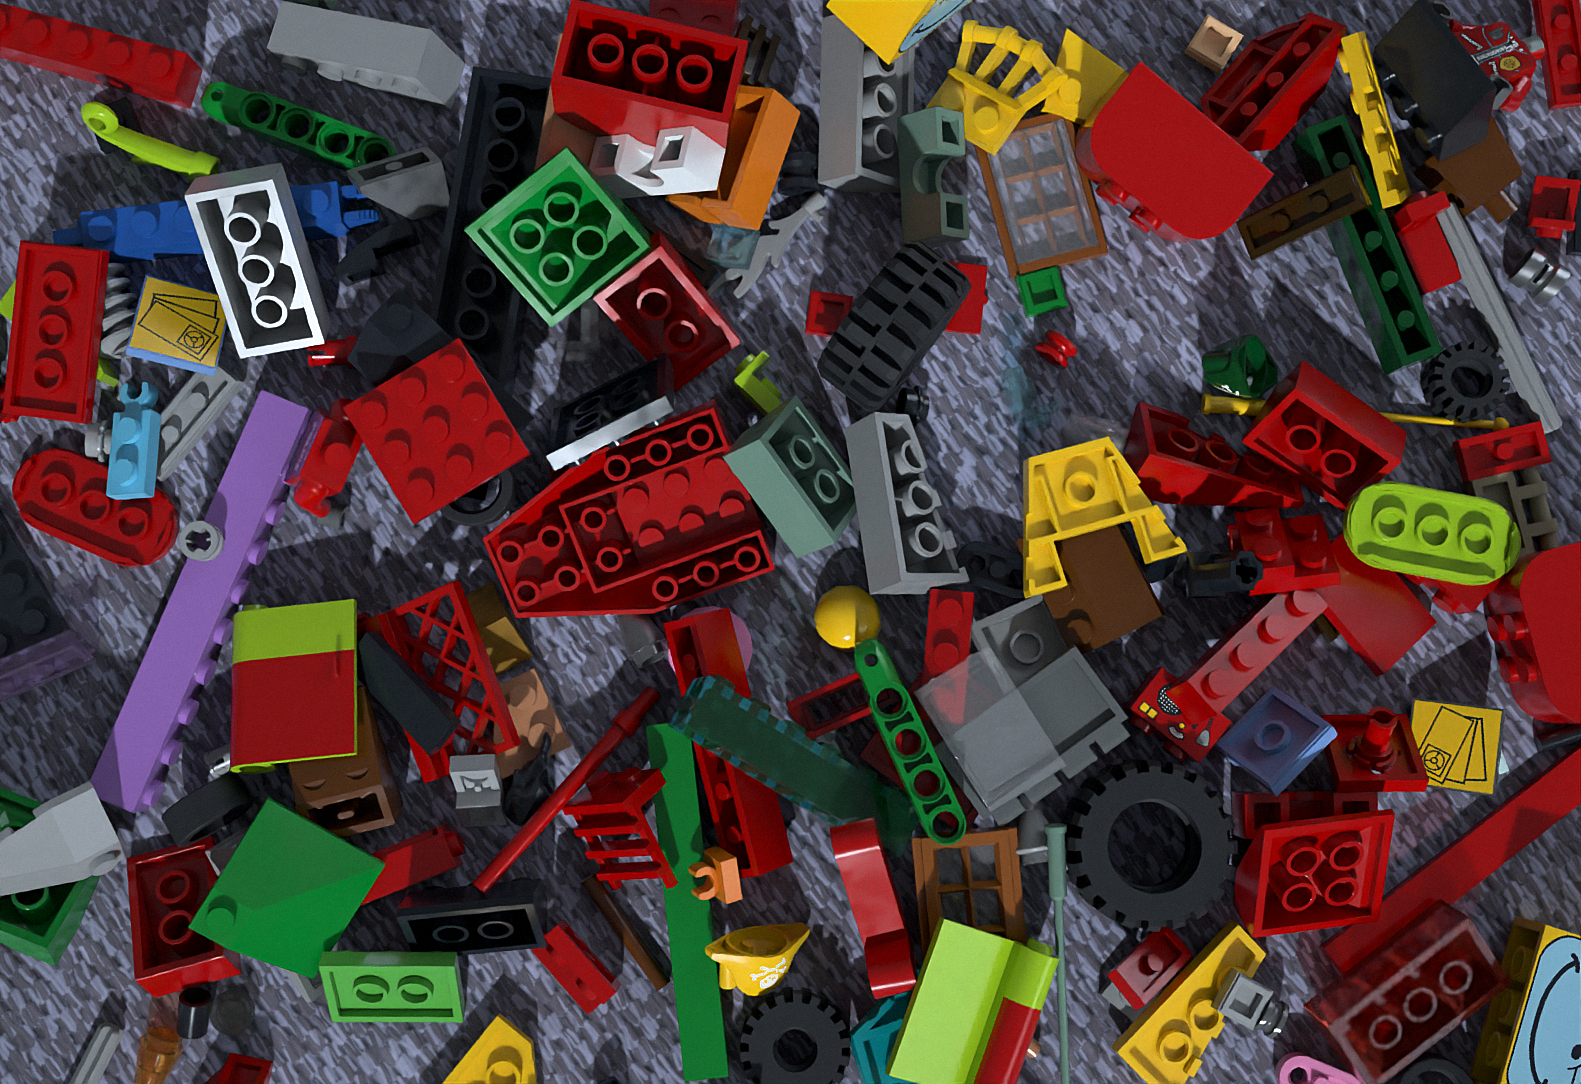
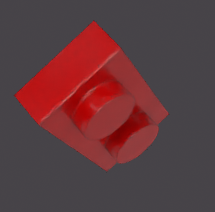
M1541 421L1452 442L1463 483L1552 462Z
M1167 926L1161 927L1160 931H1150L1107 976L1136 1011L1145 1006L1193 954L1171 928Z

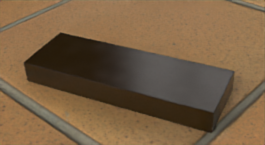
M1349 165L1236 221V224L1251 260H1258L1371 206L1372 202L1357 166Z

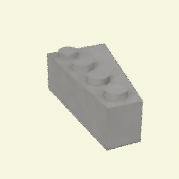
M287 1L281 2L267 45V49L281 59V66L290 71L305 74L306 70L334 81L344 80L450 111L465 67V63L431 29Z
M873 412L846 427L844 430L870 595L930 594L931 589L950 590L970 582L965 567H958L952 551L953 548L957 547L952 531L945 532L937 507L942 504L937 490L931 488L923 472L928 466L909 414Z

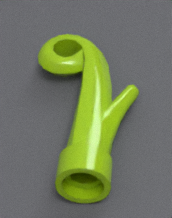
M87 102L81 106V117L88 128L102 139L134 154L131 158V162L134 164L156 166L187 177L188 182L191 184L195 178L218 174L220 158L202 151L196 153L120 126L114 111L102 103Z

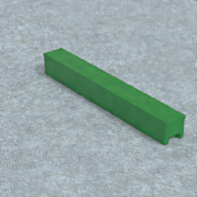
M673 722L647 725L646 734L650 769L659 768L666 781V784L653 795L658 844L678 882L673 888H666L663 882L684 1082L729 1077L730 1063L722 991L719 986V964L705 953V947L716 941L711 899L700 900L692 894L691 889L700 887L705 883L706 875L696 878L688 870L689 866L696 862L705 863L703 851L706 849L695 748L691 740L689 724L687 723L681 734L673 729L676 723Z

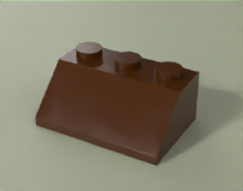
M1120 524L1054 542L1068 585L1061 589L1043 593L1042 596L1068 648L1075 645L1083 655L1165 614ZM1022 537L1016 540L1015 542L1023 556Z

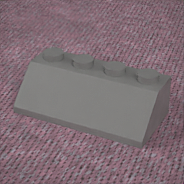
M835 14L822 18L818 183L845 192L901 193L899 184L897 117L913 113L915 45L888 65Z

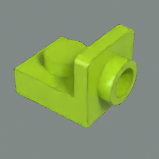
M763 350L757 357L753 354L748 355L737 366L734 372L738 376L734 379V386L766 416L782 404L779 400L782 393L766 377L761 381L756 378L770 364V356Z

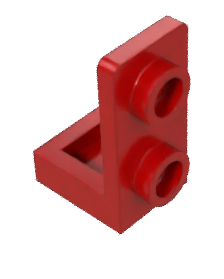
M1425 190L1406 198L1401 202L1403 208L1388 220L1420 294L1426 295L1453 284L1462 277L1436 219L1438 215L1451 205L1444 190L1428 196Z

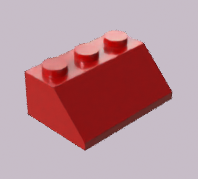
M1302 360L1274 388L1243 435L1241 442L1345 512L1350 500L1360 490L1377 484L1402 462L1407 432Z

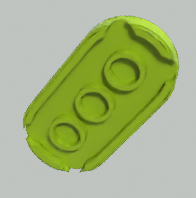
M1385 481L1365 487L1350 500L1343 516L1345 541L1352 553L1365 564L1379 569L1463 585H1483L1497 580L1515 565L1521 549L1519 529L1516 523L1511 521V518L1506 514L1508 512L1500 504L1485 498L1401 482Z

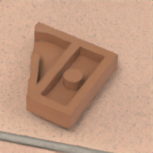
M536 668L500 684L501 691L522 745L495 755L501 780L513 775L514 770L521 769L524 764L538 755L545 732L549 733L552 739V746L548 757L571 747L572 744ZM494 722L493 743L497 745L504 742V738L499 725Z

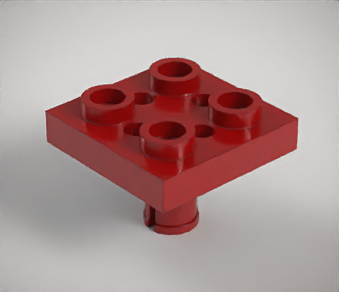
M1379 706L1370 709L1368 714L1320 715L1338 733L1324 748L1336 792L1426 791L1429 778L1407 714H1395L1391 709ZM1371 770L1380 772L1381 774H1375Z

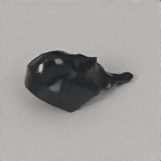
M547 732L543 734L538 755L524 764L521 769L514 770L513 781L503 803L506 816L511 822L520 827L531 818L554 792L548 781V755L551 750L552 739Z

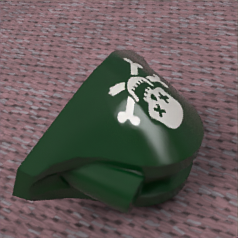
M1254 334L1233 338L1203 354L1202 367L1204 371L1202 379L1230 394L1247 398H1258L1278 382V366L1262 341Z

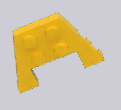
M1109 436L1029 457L1023 462V593L1025 599L1061 589L1068 585L1054 544L1056 541L1131 521L1145 564L1187 551L1186 545L1180 536L1175 537L1163 521L1166 517L1158 505L1153 506L1139 487L1140 480Z

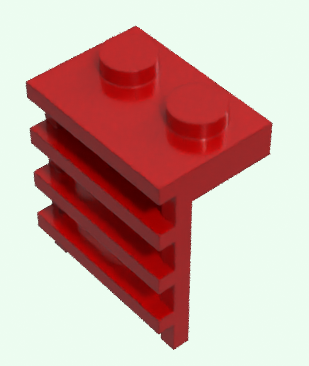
M632 767L622 772L609 773L608 770L596 772L585 782L586 786L562 808L565 815L574 816L578 826L573 831L576 837H585L589 848L584 853L588 859H596L601 868L596 873L599 881H607L611 890H618L623 885L621 880L662 878L666 888H673L678 883L641 810V807L666 784L659 768L640 770L638 767ZM639 832L642 839L600 841L598 836ZM650 855L653 861L611 863L609 858Z

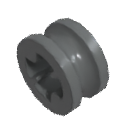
M1272 995L1254 1030L1257 1031L1262 1028L1263 1034L1270 1039L1276 1037L1287 1021L1290 1009L1289 1004L1282 1000L1276 1003L1275 996Z

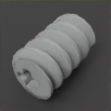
M109 263L99 350V355L106 359L133 357L125 354L136 309H128L127 307L137 301V296L134 293L122 294L121 291L130 287L132 283L129 278H116L118 274L126 269L120 263Z

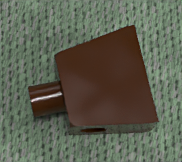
M1492 115L1484 141L1440 163L1432 156L1413 172L1434 194L1444 190L1449 202L1453 201L1456 203L1462 218L1482 205L1493 220L1499 224L1519 209L1504 188L1522 175V168Z

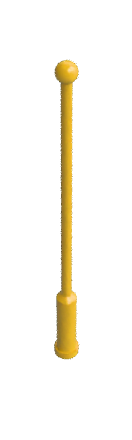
M1203 393L1201 414L1221 413L1257 416L1267 400L1211 396L1210 393ZM1379 412L1392 422L1492 429L1494 432L1509 428L1508 420L1503 417H1497L1493 421L1469 420L1466 423H1458V418L1450 421L1444 419V417Z

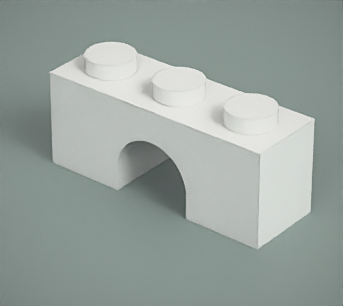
M694 126L659 130L656 147L644 144L629 134L596 137L589 168L620 199L710 191L717 189L726 149Z

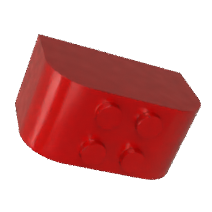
M571 0L551 78L554 110L563 120L587 132L602 136L629 134L636 140L655 147L659 130L694 126L726 149L745 69L748 41L580 0Z
M1141 61L1119 76L1083 121L1075 142L1078 164L1083 173L1098 186L1095 190L1096 194L1109 205L1115 207L1118 203L1130 213L1127 219L1140 231L1147 234L1151 230L1157 236L1172 242L1207 239L1225 232L1235 223L1274 175L1272 171Z
M1581 541L1518 557L1515 565L1486 597L1490 617L1487 618V628L1491 638L1498 642L1502 657L1498 663L1501 677L1505 683L1509 684L1518 706L1532 718L1547 723L1581 724Z

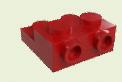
M1278 507L1234 512V524H1227L1230 550L1252 551L1255 558L1263 563V579L1256 583L1254 590H1249L1250 596L1340 585V571L1321 514L1281 519Z

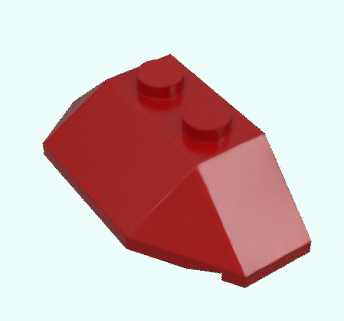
M1309 12L1299 17L1298 22L1280 26L1253 39L1201 97L1202 113L1248 152L1274 150L1326 90L1338 56V49L1342 45L1341 38L1346 34L1345 25Z

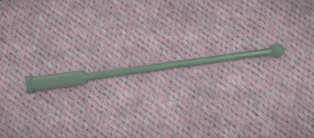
M1049 823L1044 825V832L1047 833L1049 896L1054 899L1056 957L1060 959L1057 965L1061 1084H1070L1063 899L1067 896L1065 854L1067 825L1063 823Z

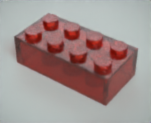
M1439 899L1311 998L1303 1007L1344 1067L1362 1084H1384L1511 985L1512 982L1471 919L1450 904Z

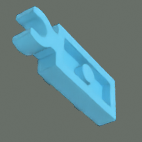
M142 382V392L138 398V389L128 383L123 384L120 390V398L123 404H125V412L114 413L106 490V496L115 500L154 497L161 414L151 410L158 400L159 392L158 388L149 382Z

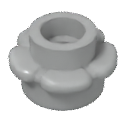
M103 420L101 424H89L85 434V453L88 457H97L99 462H106L110 455L112 425L107 420Z

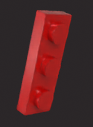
M930 590L919 711L920 720L964 724L975 604L974 592Z

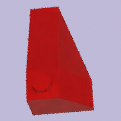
M1140 401L1136 405L1123 458L1141 483L1138 485L1148 499L1163 504L1301 509L1305 503L1299 481L1269 460L1253 452H1247L1243 457L1236 454L1231 447L1224 443L1226 438L1214 432L1209 439L1188 429L1187 426L1190 420L1178 413Z

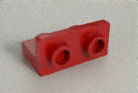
M565 919L544 936L547 940L546 947L532 949L534 955L587 1014L591 1013L601 1003L605 1004L617 993L621 986L616 977Z

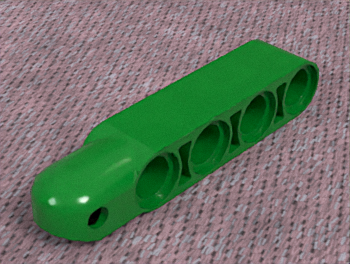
M214 82L205 86L200 98L204 112L210 117L252 133L262 141L347 172L346 170L371 163L378 154H389L388 158L398 155L391 143L382 136L264 92H249L225 82ZM270 110V115L266 121L258 124L255 123V118L260 112ZM310 125L309 131L305 136L293 138L294 132L299 126ZM349 139V144L344 151L339 153L332 152L333 146L337 141Z
M875 638L861 640L855 643V669L867 693L869 711L927 836L941 845L955 844L962 839L966 832L965 816L909 693L904 688L884 645ZM867 655L874 657L875 665L873 667L866 665L865 657ZM883 689H892L900 697V707L893 714H885L877 707V695ZM904 729L914 731L919 740L918 748L909 755L900 753L895 745L897 734ZM930 770L937 778V787L930 795H920L914 788V778L919 772ZM940 812H951L956 821L955 829L947 836H938L933 830V819Z

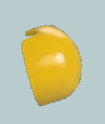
M855 585L835 586L821 596L814 609L815 628L819 635L840 652H854L855 643L866 638L876 639L882 628L878 604L868 592Z

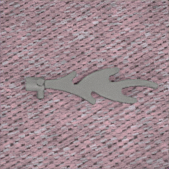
M815 191L801 204L802 208L781 220L770 221L768 224L770 229L779 230L777 235L751 238L727 253L729 259L745 258L741 263L724 272L707 290L710 297L713 299L726 284L738 277H743L741 283L733 292L736 298H741L758 279L769 256H772L771 263L777 268L786 246L808 217L813 218L817 223L823 219L819 211L828 204L824 197L818 191Z

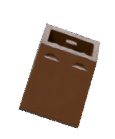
M365 685L357 686V755L288 762L298 814L340 838L395 824L403 806V800Z

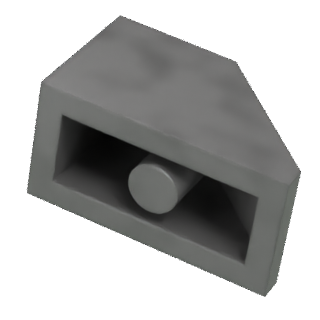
M428 146L346 170L349 180L361 195L410 220L431 219L437 216L439 212L448 209L450 196L442 161Z

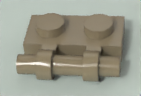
M1537 466L1520 470L1524 485L1521 487H1517L1513 471L1465 483L1468 495L1492 500L1500 504L1508 512L1506 514L1511 518L1512 522L1516 523L1520 532L1521 549L1519 557L1535 552L1531 538L1534 536H1538L1541 550L1559 546L1556 531L1560 530L1557 518L1552 519L1545 495L1549 493L1546 481H1541ZM1528 499L1534 521L1533 524H1527L1521 500Z

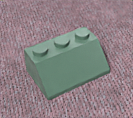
M797 395L788 398L742 433L723 456L732 472L738 477L755 500L757 506L763 511L797 559L835 544L857 513L850 469Z

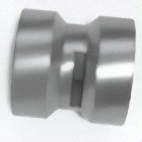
M1534 246L1519 260L1507 280L1517 288L1525 287L1531 291V298L1541 305H1545L1561 290L1569 279L1571 271L1561 264L1549 262L1547 254Z

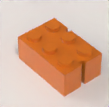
M741 85L717 189L666 194L665 200L695 221L720 225L724 222L728 226L759 231L801 112L773 88Z

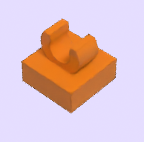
M719 846L705 849L703 851L705 863L696 862L688 868L689 873L696 878L706 875L705 883L700 887L691 889L692 894L700 900H708L715 896L725 904L742 900L737 858Z

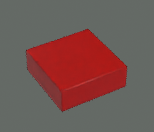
M811 290L805 334L831 338L844 317L851 310L853 296Z

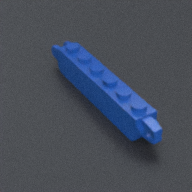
M338 181L290 187L306 241L345 237L352 234L351 228L366 227L380 223V215L377 211L365 209L349 212L348 203L370 200L361 195L354 185L341 186ZM186 200L80 212L81 219L77 220V227L53 231L54 244L110 251L109 263L126 264L204 254Z

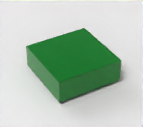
M1057 265L1016 275L1014 278L1025 318L1064 309L1068 306Z

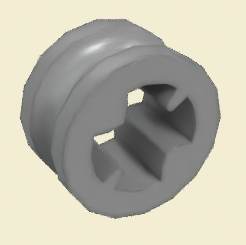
M194 521L182 529L178 542L180 550L185 556L193 560L207 562L214 560L221 554L224 549L225 539L217 526L204 521ZM197 532L204 535L208 532L210 533L211 538H207L206 541L211 542V545L207 550L200 548L194 550L193 545L197 544V542L193 541V537Z

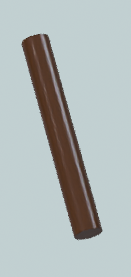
M596 873L581 883L656 991L667 985L671 981L603 883L598 880Z

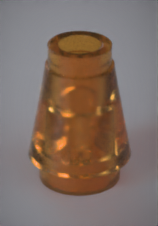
M152 1026L147 1029L145 1035L140 1037L134 1084L165 1083L184 1050L181 1044L183 1038L177 1034L175 1029L166 1026Z

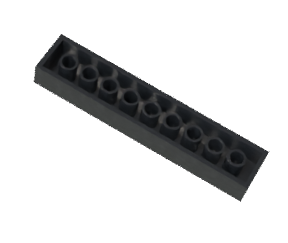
M473 66L429 316L454 341L460 338L471 357L513 396L529 302L464 231V228L535 171L551 78ZM498 475L457 500L490 505L495 500Z

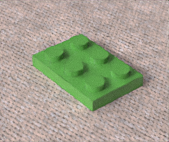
M345 950L341 952H322L319 970L332 1022H464L466 1006L457 952H398L393 950L386 952H355Z

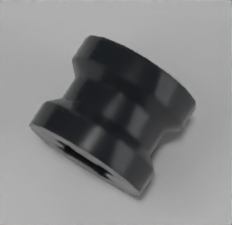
M807 152L786 153L780 169L781 179L777 184L778 193L784 196H810L815 191L819 192V183L815 178V170L818 168V156Z

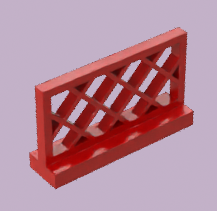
M460 580L449 582L386 613L376 614L363 620L367 632L376 630L437 696H439V693H442L454 700L452 711L459 719L464 706L479 713L473 732L458 725L440 751L432 755H428L404 729L424 784L450 775V756H457L452 743L454 734L470 741L466 755H498L522 745ZM447 595L450 596L455 609L451 622L436 615L441 598ZM412 612L423 618L418 637L411 634L405 615ZM433 624L448 631L442 650L427 643ZM457 637L466 640L468 643L470 654L467 663L452 656ZM424 652L439 659L433 678L426 674L422 658ZM448 665L464 672L458 691L443 684ZM473 678L481 681L485 688L486 695L483 704L467 696ZM488 719L499 725L504 742L496 745L483 738ZM479 747L485 749L481 752H478Z

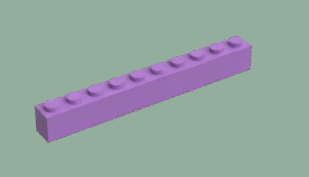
M264 390L260 391L204 519V522L211 523L221 530L225 539L224 549L217 558L207 562L187 558L90 779L99 799L132 813L148 811L150 806H155L159 801L165 786L164 782H161L167 765L171 766L177 760L182 748V742L178 740L185 725H190L197 715L199 702L196 701L199 691L202 685H207L215 673L217 662L213 659L219 645H224L232 634L233 621H231L235 608L237 604L242 605L249 595L251 581H248L254 565H259L267 553L269 544L265 539L271 525H277L284 514L286 503L282 500L288 486H293L285 482L284 478L311 419L312 410ZM209 532L205 535L198 533L195 539L197 544L193 545L194 550L198 548L207 550L211 542L206 541L207 538H211Z

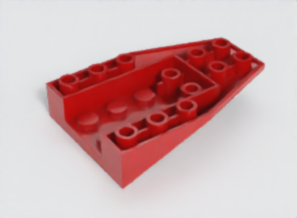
M715 399L670 417L656 427L637 431L616 447L608 448L605 445L591 452L592 455L587 461L576 467L568 468L482 538L515 618L656 613L775 570V556L754 500L723 458L724 454L732 446Z

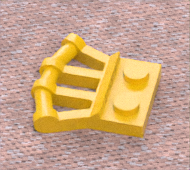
M967 19L963 26L962 43L956 66L947 72L948 77L925 109L938 106L962 112L964 116L965 139L995 156L1026 111L1057 91L1060 86L1066 83L1068 75L1062 67H1055L1042 50V43L1035 39L1025 40L1018 36V30L1009 25L1004 28L979 25L977 20ZM976 42L994 44L995 46L974 75L969 74ZM1011 51L1020 56V58L998 89L987 83ZM1034 66L1041 75L1042 80L1016 99L1012 98V95Z

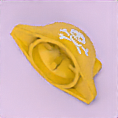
M803 922L746 927L729 932L707 945L705 953L711 959L720 963L719 986L722 989H733L737 986L740 991L747 995L759 996L770 992L783 981L794 955L808 937L810 928Z

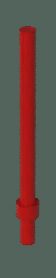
M647 686L627 710L622 708L610 721L612 727L473 881L472 885L485 896L622 740L625 737L630 739L641 727L640 720L660 699V695L656 690Z

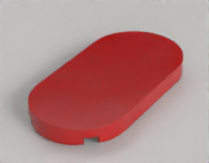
M57 447L32 455L22 463L16 472L12 485L13 499L16 500L17 507L19 508L18 512L26 523L108 561L127 567L151 565L166 556L176 542L179 533V519L177 509L170 497L157 487H155L154 497L115 500L106 496L109 466L78 452Z

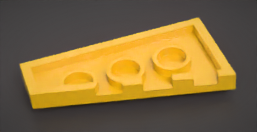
M1361 31L1341 38L1343 47L1338 49V57L1343 72L1345 74L1349 72L1353 86V89L1350 90L1351 103L1355 113L1360 115L1363 127V144L1367 154L1370 156L1375 185L1380 196L1382 208L1384 209L1403 202L1411 195V190L1365 31Z

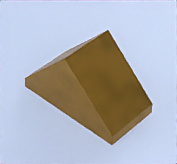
M493 581L466 595L496 677L533 657Z

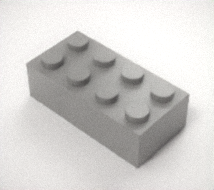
M282 162L195 178L184 197L240 359L324 344L332 322Z

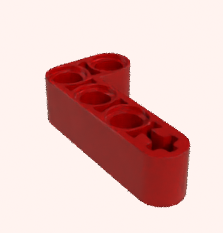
M871 817L830 827L834 855L864 946L867 973L874 998L879 999L913 991L918 979L914 950L875 818Z

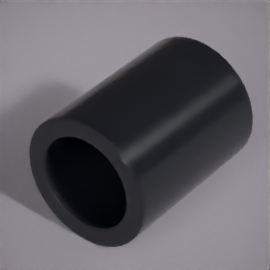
M189 988L180 993L176 1032L180 1037L198 1039L207 1034L211 1006V994L209 991L203 988Z

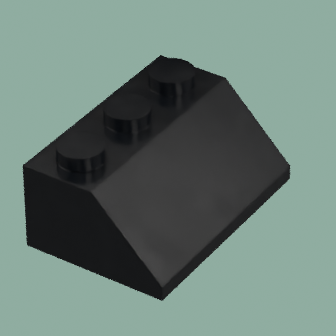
M1417 0L1374 47L1373 62L1381 90H1384L1392 100L1396 115L1401 120L1408 121L1415 130L1416 139L1422 149L1425 151L1430 150L1440 163L1486 139L1497 87L1428 1Z
M520 877L510 882L496 883L485 896L472 883L467 886L450 888L431 886L424 890L408 892L397 908V920L412 952H457V956L543 948L547 946V940L544 936L547 934L548 902L541 878L530 879Z

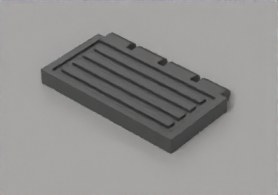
M1072 645L934 744L933 748L939 760L981 817L985 820L992 815L1002 828L1026 811L1025 806L1017 796L1024 792L1034 805L1062 785L1053 772L1055 769L1060 767L1068 779H1071L1098 759L1089 747L1090 744L1096 741L1106 754L1130 737V734L1121 723L1128 718L1077 647Z

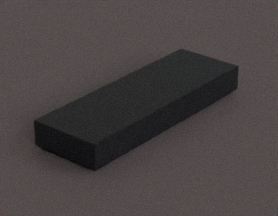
M376 630L365 633L357 645L358 680L365 685L371 694L428 755L438 753L461 723V720Z

